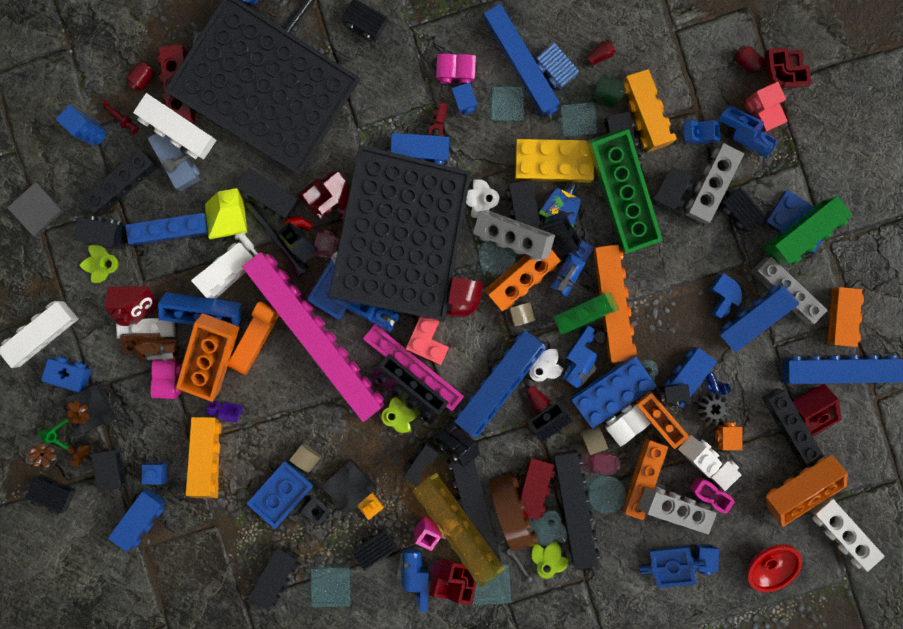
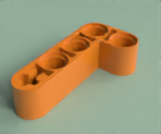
M259 301L252 312L253 319L228 363V367L243 375H246L279 317L274 307L265 301Z

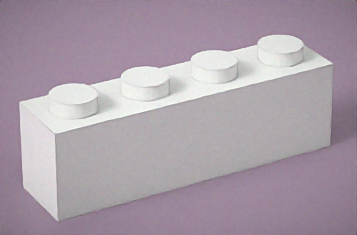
M147 93L133 112L139 116L137 119L139 122L147 127L151 124L155 127L154 132L163 138L165 135L172 138L170 140L172 144L178 148L184 146L188 149L186 153L195 159L198 156L205 159L217 141Z
M64 301L51 302L46 306L47 310L42 314L38 313L33 316L31 323L20 327L16 331L17 334L15 336L9 337L1 343L0 355L11 368L21 367L78 320L77 316Z

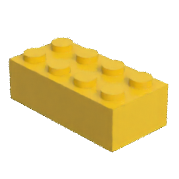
M517 139L515 143V181L532 179V182L569 181L591 183L594 180V163L587 141Z

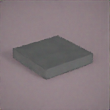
M37 182L7 207L31 235L35 237L63 212L62 208Z

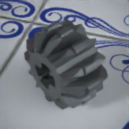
M712 392L709 393L708 397L703 395L702 399L704 402H697L701 406V408L697 409V412L702 413L699 418L701 420L705 419L707 424L712 422L714 425H718V421L725 422L723 416L730 415L728 412H725L726 409L730 408V405L725 404L727 398H721V394L717 393L714 395ZM712 405L716 406V407L714 408V409H715V412H711V411H712V407H711Z

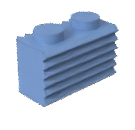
M552 43L536 57L535 62L541 72H545L549 77L548 81L554 88L558 87L561 90L579 73L576 66L555 43Z

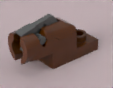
M160 333L121 334L120 336L123 354H137L138 360L172 361L179 358L180 349L175 347L178 345V341L161 339Z

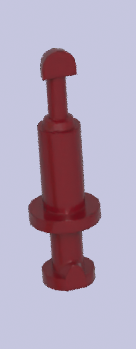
M103 101V107L111 112V115L120 122L122 128H129L132 134L138 132L139 127L131 123L132 119L130 117L123 116L116 109L109 107L108 102Z

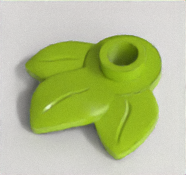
M90 245L88 250L91 257L85 259L80 264V267L86 272L92 273V283H101L106 280L109 274L117 270L118 260L115 256L109 255L104 247ZM111 261L112 265L108 268L107 262Z
M394 397L390 400L389 407L383 410L381 420L386 426H393L397 432L406 433L411 431L409 422L413 421L418 414L407 408L397 397ZM390 413L394 415L392 421L388 419Z
M557 541L549 544L545 549L538 544L532 549V560L537 565V573L540 577L549 579L555 573L562 572L567 568L569 559L561 557V547ZM545 565H548L550 567V571L548 573L544 572L543 567Z

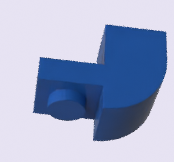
M715 120L703 122L684 121L682 128L684 144L721 142L720 122Z
M724 273L718 274L708 290L718 296L720 300L710 314L715 318H722L731 310L730 305L733 307L740 305L742 292L736 281Z

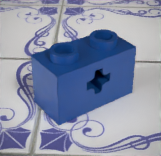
M62 356L47 359L41 381L75 392H81L86 389L92 369L87 368L85 363L74 361V363L67 362L68 359Z

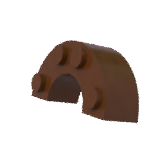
M512 472L491 478L490 488L505 538L511 550L516 552L535 546L539 540L536 531L531 529L529 517H525L523 513L525 505L522 498L519 499L517 488L520 485L517 476L513 477Z

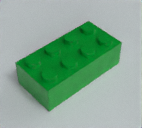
M838 196L822 200L765 245L763 249L779 265H794L802 259V254L814 250L817 247V242L821 239L822 241L828 239L833 234L831 231L836 227L839 229L847 224V219L852 216V213Z

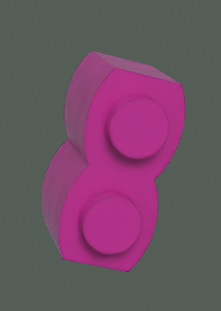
M437 54L436 79L441 84H451L452 81H458L461 85L475 82L476 56Z
M179 359L172 361L153 360L151 398L175 399L181 394L182 391L176 389L182 368Z
M696 477L689 487L694 495L710 504L719 512L728 513L735 503L730 495L716 488L704 478Z

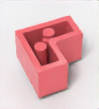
M779 82L755 92L745 100V107L748 113L764 121L761 131L767 132L788 122L780 105L786 98Z
M420 317L406 350L441 365L449 346L432 339L440 321Z

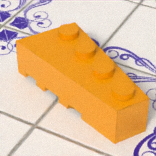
M649 69L626 76L623 80L622 88L624 93L628 94L630 100L628 101L629 110L631 113H634L635 128L641 134V147L648 153L669 146L677 138L675 133L670 134L669 126H671L669 118L664 117L662 114L664 106L659 98L656 99L657 89Z
M191 418L186 496L218 498L219 434H221V423L216 418Z

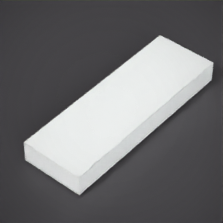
M159 318L142 319L139 323L130 324L129 326H120L116 323L117 339H120L121 334L160 333L161 337H176L175 322L161 321Z

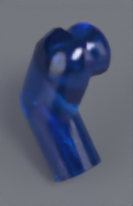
M710 372L706 376L707 383L712 392L721 395L730 393L731 386L728 383L717 381L714 372Z

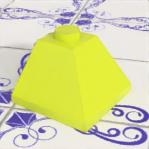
M238 188L219 191L205 203L208 237L210 240L247 233L244 199Z

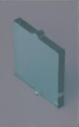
M509 85L506 87H492V121H506V123H509V121H523L524 87H510Z
M594 102L561 105L562 119L560 123L563 127V137L597 134V116H595Z

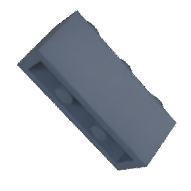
M156 133L150 136L148 140L161 163L168 158L174 162L176 159L187 154V148L182 146L178 148L170 142L172 138L167 135L163 138ZM189 158L180 163L174 172H168L165 169L175 189L179 191L201 181L198 176L200 174L199 169L195 164L192 165Z

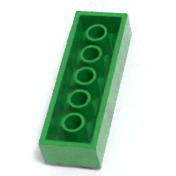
M621 128L588 140V147L620 249L627 254L663 241L630 130Z

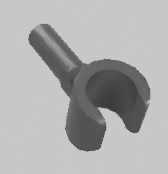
M185 154L174 162L168 158L162 163V166L168 172H174L177 166L190 158V156Z

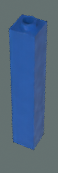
M501 3L485 12L483 17L485 23L540 115L544 116L547 114V116L554 114L558 111L557 107L560 102Z

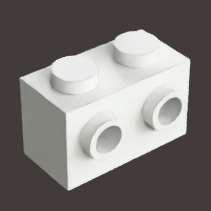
M690 435L678 449L695 467L709 478L722 465L718 460L719 455L703 439L698 441Z

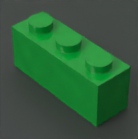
M604 293L555 316L554 320L562 335L612 314L619 309L612 293Z

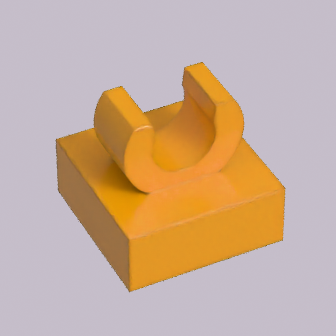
M373 492L357 505L368 520L384 508Z

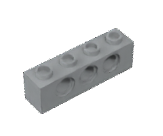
M724 143L714 148L710 156L712 161L710 165L707 164L702 172L704 177L701 182L698 181L694 188L696 193L693 199L690 198L685 206V209H687L685 215L705 225L711 222L744 153ZM718 162H722L724 164V171L719 170L717 166ZM710 179L715 180V182H716V187H715V188H712V187L709 185V180H710ZM701 196H705L707 198V205H703L701 203Z
M489 210L478 213L473 234L480 236L479 239L483 241L496 242V245L499 247H509L517 254L525 253L536 261L549 257L555 237L554 234ZM495 226L498 228V234L495 232ZM512 232L515 235V240L512 239ZM529 239L532 241V247L528 243Z
M772 257L763 258L751 271L768 289L775 284L779 286L783 283L799 302V305L792 311L805 324H815L827 311L818 300Z
M654 486L653 489L645 487L637 507L639 510L648 515L709 535L717 514L710 509V505L703 502L696 504L695 500L686 496L684 499H681V495L671 491L667 494L665 493L666 490Z

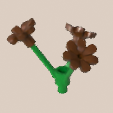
M79 401L70 402L66 406L68 411L64 420L49 429L38 431L37 435L40 437L41 442L38 444V447L32 446L29 449L30 454L27 456L28 461L34 460V467L37 468L42 463L43 467L47 468L50 466L49 460L54 461L56 459V455L52 453L54 452L53 447H45L46 442H53L67 450V453L72 455L70 465L75 468L79 467L80 462H83L85 456L89 454L90 446L86 444L84 446L80 445L77 449L72 446L69 447L56 439L57 434L55 430L67 422L72 424L80 423L81 425L87 423L86 419H89L90 415L85 412L88 409L86 404L80 406Z

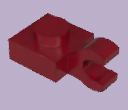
M440 102L439 108H435L433 119H436V123L429 128L428 133L430 136L433 130H438L439 136H443L448 104Z

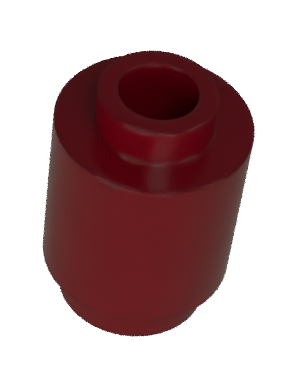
M743 45L735 53L737 56L735 60L747 72L750 71L754 74L764 63L762 56L750 45L747 47Z
M141 61L139 65L136 64L125 78L128 81L127 85L135 91L138 89L142 91L153 77L152 73L154 71Z

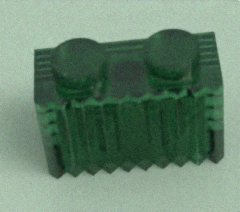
M603 74L598 80L590 100L612 108L615 103H619L624 95L625 88H622L624 82H620L616 78H609L608 75L605 76Z

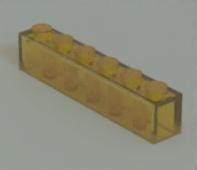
M437 473L412 490L417 500L421 502L429 517L433 519L439 531L445 536L451 548L455 550L462 564L467 567L474 581L480 587L486 585L505 570Z

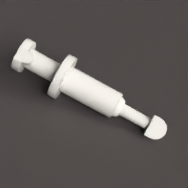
M246 233L236 234L234 238L240 240L247 250H251L255 256L259 254L254 250V245L246 237Z

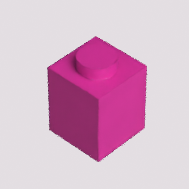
M423 516L414 529L415 544L430 551L433 550L442 537L440 524Z

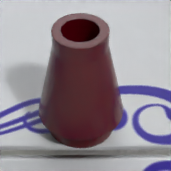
M609 40L602 41L586 58L594 66L613 57L616 50Z
M535 385L526 391L535 412L540 413L551 405L549 403L550 400Z

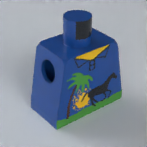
M568 181L564 190L556 188L540 210L539 216L545 218L564 211L574 227L581 202L580 198L574 196L578 186Z

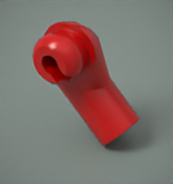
M301 216L288 218L285 221V225L291 221L296 227H301L308 232L311 231L314 225Z

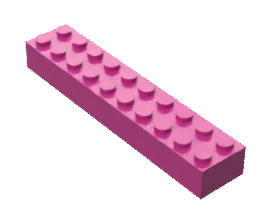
M260 252L243 265L242 268L361 421L364 422L383 407L384 398L378 391L374 392L371 388L373 384L367 376L363 377L359 371L361 369L355 361L351 362L349 360L347 350L335 342L337 340L336 336L331 330L327 331L325 329L323 319L319 315H314L312 305L300 297L301 291L296 285H291L288 281L290 279L288 274L276 266L279 263L274 256Z

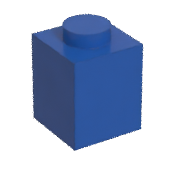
M470 82L452 88V95L458 113H464V115L473 113L474 109L477 108V101Z
M147 462L142 465V484L161 485L168 481V462Z
M695 544L694 561L706 559L707 568H699L697 570L705 575L718 572L719 549L715 545Z

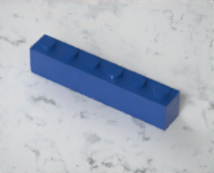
M526 330L516 337V343L512 348L505 351L502 361L493 367L489 378L482 381L479 391L469 398V404L457 414L455 423L472 437L478 438L547 348Z
M847 355V359H840V356H828V359H821V356H808V359L804 360L801 359V356H789V360H783V383L903 382V359H898L897 355H885V358L878 359V355H866V359H859V355Z

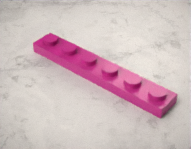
M374 324L363 338L383 356L386 357L390 354L449 402L446 407L451 411L463 399L464 395L410 351L406 350L405 347L379 326Z

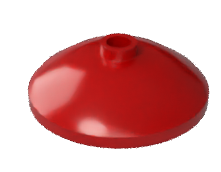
M789 545L767 547L751 560L747 569V580L753 589L760 592L780 590L789 585L798 576L802 568V557L794 547Z

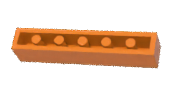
M619 244L597 247L593 249L599 296L611 292L619 309L603 317L604 332H607L606 347L608 361L611 363L626 361L637 354L635 343L632 344L631 336H634V328L629 322L631 308L630 305L627 306L626 301L629 293L627 286L624 287L623 279H626L625 268L621 266L623 251L619 249Z

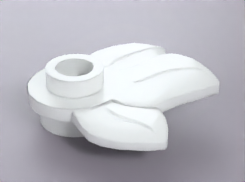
M473 180V189L468 191L466 204L472 207L471 217L477 218L480 211L495 207L499 203L500 197L496 190L490 189L486 181ZM488 195L493 197L491 202H488L486 199Z
M557 349L544 351L531 367L529 374L534 381L542 382L546 378L555 379L560 376L563 368L556 364L558 361ZM536 369H541L543 374L537 375Z

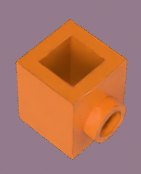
M724 422V425H718V430L715 431L718 448L721 450H742V427L736 425V422Z

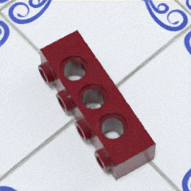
M182 44L159 47L157 60L162 70L159 76L160 82L164 86V92H162L163 102L168 108L196 125L195 111L183 103L180 109L175 110V104L180 101L165 92V89L188 55L187 49ZM173 64H177L176 70L170 72V67Z

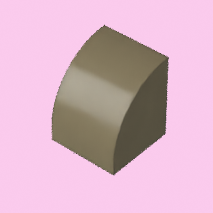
M531 302L509 308L514 327L535 321Z
M598 425L593 429L590 427L580 431L589 455L608 449Z
M303 443L291 457L290 461L300 469L310 472L322 456Z

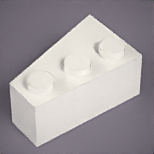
M242 243L232 244L227 249L228 252L219 256L209 267L191 280L206 298L217 299L246 272L242 266L255 256Z

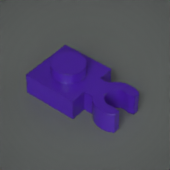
M210 401L209 406L206 407V414L218 415V419L232 423L238 422L243 411V406L224 402L222 405L217 401Z

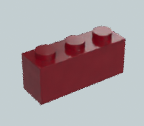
M532 456L529 457L519 494V499L522 498L525 505V510H523L525 517L539 521L540 515H544L546 505L543 504L544 499L549 496L551 486H548L550 478H554L556 470L551 461Z

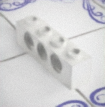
M828 498L809 510L813 515L812 520L818 526H823L826 529L824 533L832 541H837L839 544L837 546L843 554H848L852 558L850 562L857 569L862 568L868 572L885 557L834 499ZM835 516L834 523L830 524V519ZM848 531L847 536L842 538L843 533ZM860 545V550L855 552L856 547Z

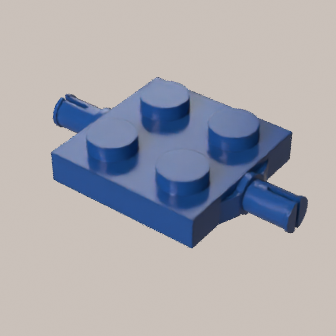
M689 545L650 549L651 565L640 566L641 574L652 573L658 588L696 585L695 570L707 568L706 559L694 561Z

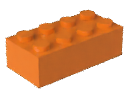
M202 313L194 323L176 389L213 402L220 392L239 327Z
M833 455L822 457L815 466L803 469L796 478L791 477L780 488L770 490L766 496L767 509L779 525L784 527L847 487L848 473Z

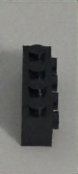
M390 354L386 356L371 375L379 385L386 388L392 396L397 397L407 408L413 410L423 421L430 425L449 403Z

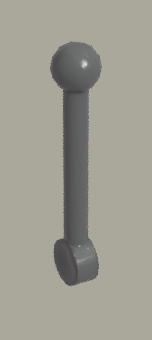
M509 547L507 549V554L512 556L518 567L525 575V580L527 582H531L533 579L532 576L528 575V573L526 572V570L524 569V567L522 566L514 552Z

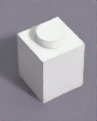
M722 459L720 461L722 465L719 467V470L710 478L721 489L726 491L741 474L737 471L739 467L732 460Z

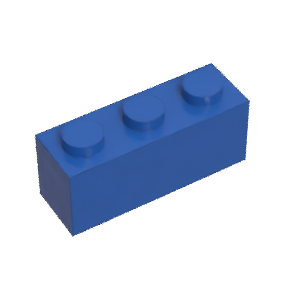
M68 105L56 118L74 137L93 146L102 143L105 135L108 133L91 116L71 105Z
M392 133L390 152L444 165V163H448L450 137Z
M697 347L690 348L684 356L686 359L682 364L679 363L674 368L673 376L670 380H665L662 386L685 383L689 385L690 397L694 394L717 363L715 359ZM681 401V405L677 406L683 408L685 404Z
M150 489L142 491L108 539L126 552L132 548L136 549L142 541L140 538L142 534L148 533L154 525L151 523L155 517L158 518L165 510L163 506L166 501Z

